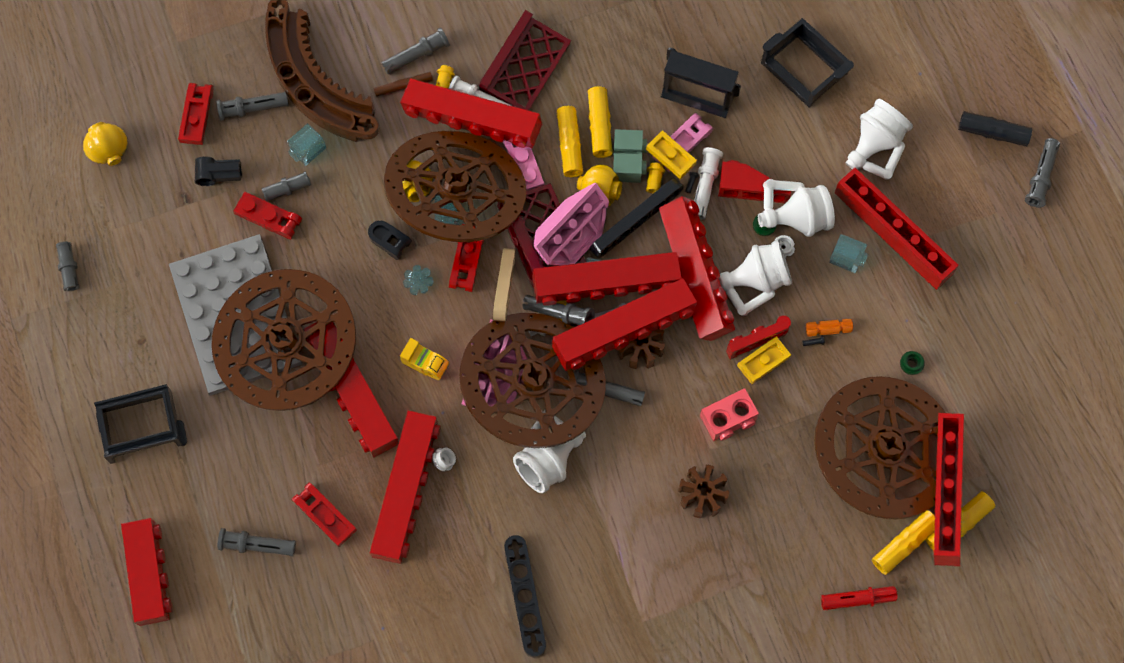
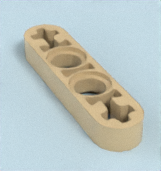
M503 248L493 309V320L506 321L516 249Z

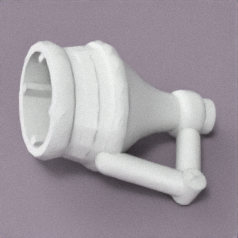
M878 99L875 101L873 108L860 116L861 136L856 150L848 155L846 165L851 169L856 168L858 170L863 168L885 180H889L905 148L902 140L906 132L912 129L913 125L890 104L882 99ZM894 148L885 168L866 161V159L877 152Z
M768 179L763 183L765 210L763 213L758 214L760 227L773 228L777 224L788 225L802 232L807 237H811L822 229L828 231L834 227V207L830 193L824 185H819L815 188H805L801 182ZM774 190L795 191L788 202L778 209H773Z
M779 241L772 242V245H753L752 250L737 269L730 273L726 271L720 274L721 287L726 291L739 315L746 316L749 312L775 296L774 290L783 285L790 286L792 284L787 261ZM734 286H748L763 291V293L744 304Z
M554 416L556 424L560 425L564 423L558 417ZM536 421L531 429H541L539 421ZM583 432L575 439L555 447L524 448L522 452H517L514 455V466L522 479L532 489L539 493H545L551 485L565 480L569 453L573 448L582 444L586 434Z

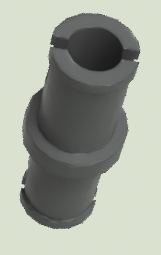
M305 171L288 179L284 177L278 183L263 187L262 191L266 201L269 202L285 194L287 196L292 195L293 191L310 186L311 182Z
M67 241L56 244L59 258L57 266L62 274L64 291H75L79 289L76 274L78 266L73 258L72 244Z

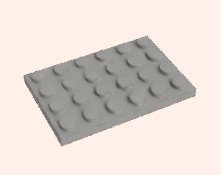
M260 234L169 264L210 396L229 390L219 376L212 356V334L217 316L227 299L240 286L258 275L272 271ZM271 290L258 296L247 305V308L253 311L279 298V290ZM279 305L261 313V316L275 320ZM285 309L282 318H287ZM240 320L236 321L232 331V356L240 354L242 349L244 323ZM258 320L253 322L261 331H265L268 324ZM250 329L248 348L261 339L253 329ZM277 336L280 339V341L284 340L290 342L287 338H281ZM272 345V352L278 353V350ZM262 346L251 354L250 358L264 354L266 352L264 347ZM271 358L256 362L257 366L270 374L272 373ZM293 359L290 369L303 365L302 361ZM278 360V373L283 371L286 360ZM249 366L240 371L241 375L248 382L265 377Z

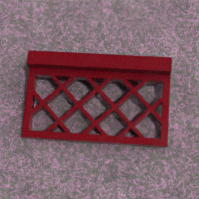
M525 10L481 79L479 90L513 107L529 111L570 45L571 40L532 18L533 14ZM534 26L541 30L543 38L532 40L530 36L531 28ZM558 40L564 45L561 50L551 51L549 41ZM545 42L547 52L536 54L533 44ZM529 45L532 56L520 58L518 49ZM549 57L550 68L540 69L537 59ZM534 60L536 70L525 73L522 62ZM518 63L521 74L509 76L508 65ZM538 75L540 84L529 88L526 77ZM522 78L525 89L513 91L510 80ZM507 81L509 92L500 93L494 88L497 83ZM527 93L529 102L524 107L516 102L515 95Z
M551 183L526 191L525 201L530 203L527 212L522 210L517 220L507 228L532 287H534L532 279L533 269L543 268L544 260H540V255L533 246L535 232L526 228L524 223L528 218L540 223V226L545 221L548 211L553 213L560 206ZM548 192L551 199L549 204L547 205L536 200L537 195ZM498 202L497 207L500 211L504 203ZM533 204L546 210L542 218L530 213ZM584 256L577 263H586Z

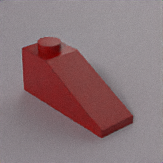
M736 160L722 162L718 197L764 201L763 183L771 178ZM774 190L773 202L785 204L790 199L791 191Z

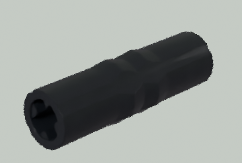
M963 111L958 130L1028 147L1033 128Z

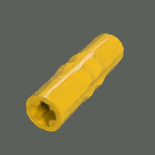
M596 86L588 90L593 156L605 158L613 153L608 93L605 87Z
M563 106L557 109L563 173L565 177H578L583 174L576 108L573 106Z
M979 492L962 507L961 537L973 529L981 519L995 508V503L985 492ZM934 532L926 538L927 544L933 551Z
M928 510L925 511L871 559L875 567L881 573L887 575L903 559L909 556L913 550L918 548L934 532V514Z

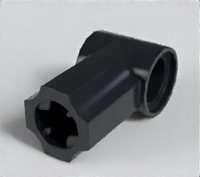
M205 156L195 159V184L199 186H212L216 182L241 181L242 166L240 159L215 160L212 157Z

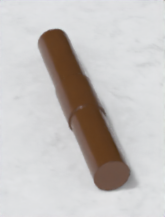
M431 71L373 88L375 96L406 89L410 78L425 83L432 81Z

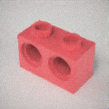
M745 388L701 409L700 417L713 441L719 438L721 441L726 440L734 435L733 431L741 427L743 430L756 424L755 421L759 415ZM742 407L746 409L748 414L740 416L735 412V409ZM715 418H722L725 420L726 425L722 427L716 426L713 420Z

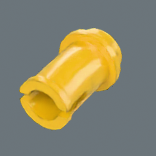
M441 65L440 69L437 70L439 75L436 86L449 89L451 80L455 77L454 69L447 65Z
M654 162L650 163V166L647 167V172L649 173L646 192L654 194L661 188L662 175L665 174L663 164Z

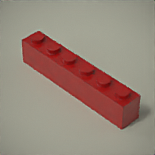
M411 78L400 101L405 114L412 118L421 117L434 124H446L455 130L464 129L477 136H490L495 141L511 142L520 148H533L542 127L539 113Z
M853 168L838 182L835 194L936 290L953 276L959 265L859 170Z
M682 196L660 207L659 211L672 252H677L681 277L685 280L697 301L696 309L692 316L699 338L713 341L735 331L733 324L734 316L726 302L727 294L721 287L720 273L714 265L712 258L713 251L705 237L706 229L698 215L699 207L694 200Z
M677 252L535 268L532 275L536 304L542 303L545 306L554 305L557 301L566 300L568 303L580 301L581 298L588 297L592 300L604 298L605 295L613 294L615 297H623L630 292L647 294L682 279Z
M682 278L552 338V348L565 371L571 368L576 370L593 358L598 360L615 348L620 350L626 347L630 341L637 338L642 340L648 337L654 330L666 329L678 319H688L694 314L697 301Z
M318 321L304 328V331H308L310 328L316 325ZM333 322L326 326L324 356L329 359L333 357L337 343V328ZM320 330L306 340L315 350L318 349ZM352 358L344 377L331 391L336 390L340 397L336 400L341 410L349 412L351 418L348 419V422L353 432L359 431L362 436L359 442L364 452L370 451L374 458L398 445L399 441L356 362Z
M407 411L370 549L372 558L401 564L402 559L408 556L410 543H407L408 536L414 533L416 519H413L415 510H420L423 496L419 495L422 486L427 484L429 472H426L427 464L433 461V454L435 453V449L432 448L434 439L438 440L441 425H438L437 417Z
M938 413L934 565L960 566L964 414Z

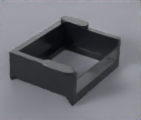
M803 18L783 35L776 33L763 44L764 52L761 64L809 108L854 67V63L851 60L847 59ZM796 38L801 40L834 71L831 76L812 92L774 59L776 55Z
M668 48L666 56L668 61L664 69L665 74L661 98L726 119L733 98L738 97L740 94L741 86L737 84L739 72L677 52L674 48ZM673 77L724 93L723 106L670 89L669 86Z
M167 384L94 402L104 448V458L110 464L116 463L115 457L171 442H175L178 447L187 444L184 423L177 419L172 391ZM163 398L169 431L112 445L106 412Z

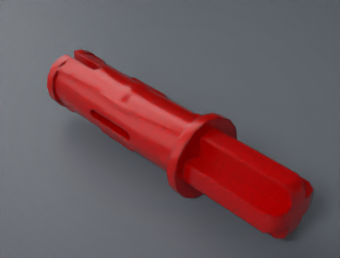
M870 586L867 590L821 595V605L823 611L863 605L874 607V604L897 601L898 594L894 586L872 589Z

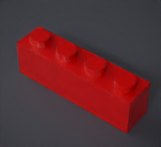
M152 518L122 523L121 528L134 623L144 626L170 620L169 613L172 612V603L170 597L167 598L165 588L169 587L167 573H163L162 567L166 559L163 548L160 549L159 539H162L160 524H156Z

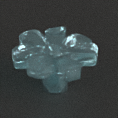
M415 265L413 266V272L410 270L405 271L404 276L406 279L403 281V285L405 288H410V294L417 295L418 290L425 294L428 292L427 286H432L434 280L432 277H428L431 274L428 268H424L421 271V267Z

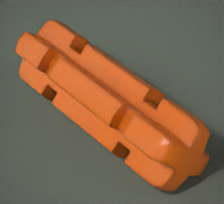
M842 319L841 322L839 320L819 321L818 324L816 322H808L805 326L806 335L817 336L818 333L820 335L839 334L840 331L842 333H851L853 331L852 319Z

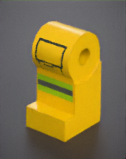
M412 338L409 339L400 354L403 364L436 380L441 379L449 365V361L443 356L425 348Z

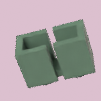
M615 129L613 171L618 175L620 182L641 183V175H646L647 161L642 160V153H647V139H643V130Z

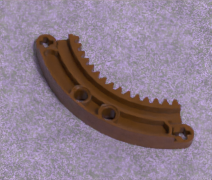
M270 0L267 7L265 25L267 49L274 72L284 92L286 91L288 98L309 120L339 137L357 142V138L367 140L375 138L379 133V125L377 120L372 117L375 115L371 96H368L365 101L362 94L355 98L354 91L347 93L345 87L340 89L339 83L333 84L332 78H327L326 72H322L320 65H317L309 44L308 34L310 30L308 26L311 23L308 13L299 8L298 13L290 12L287 0ZM279 5H282L283 8H280L279 14H278V15H279V18H278V17H276V16H277V13H276L275 8H278ZM287 73H292L289 77H283ZM304 97H310L307 101H301ZM368 124H371L372 128H370L369 131L366 132L364 127H367Z

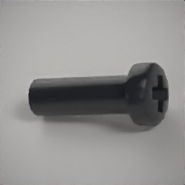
M695 172L689 173L690 179L685 190L686 193H691L695 179L699 176Z
M822 335L820 338L803 340L802 343L803 346L824 345L825 340Z

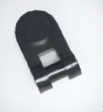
M375 221L368 229L370 241L396 260H399L402 256V250L412 242L406 234L385 221ZM392 238L397 240L394 246L389 243Z

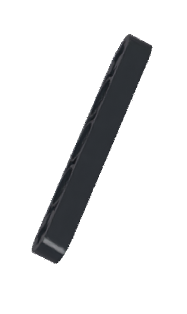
M677 178L668 181L600 236L591 245V252L597 258L607 254L655 215L660 207L676 198L684 188L682 183Z
M512 535L506 539L504 550L523 648L529 657L538 658L545 653L546 641L527 544L521 536ZM517 541L518 545L523 546L519 548L520 558L525 556L526 560L518 559L512 563L510 562V559H515L514 551L508 549V547L512 546V542ZM518 565H523L528 570L527 575L523 578H517L513 574L514 568ZM527 589L532 593V599L529 602L522 603L519 601L518 594L521 590ZM527 614H533L537 618V624L532 628L523 625V618ZM540 630V634H535L537 643H542V646L538 647V652H533V649H528L527 647L531 645L530 635L525 637L524 633H533Z

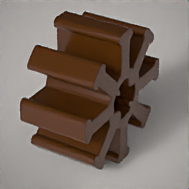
M657 329L652 331L648 337L642 339L644 341L642 346L637 345L640 342L638 338L630 341L626 347L618 350L620 360L633 353V357L630 358V368L637 369L639 356H643L647 364L646 368L653 367L655 356H652L651 353L659 355L660 358L664 353L665 343L657 342L659 340L663 341L664 330Z
M707 464L705 466L704 478L701 479L696 471V466H693L688 470L687 477L693 483L684 481V479L680 481L678 492L690 493L686 497L682 496L680 504L683 509H686L688 505L696 501L698 505L693 514L696 518L702 517L703 504L707 505L712 517L717 515L721 506L717 505L715 500L726 504L729 496V490H718L719 487H725L727 477L724 473L714 481L709 480L714 470L712 465ZM702 487L707 488L706 496L700 495Z

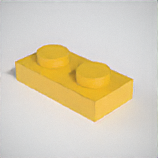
M663 130L646 146V150L679 179H682L697 163V160Z
M776 336L740 361L737 366L749 382L754 384L787 361L791 354Z

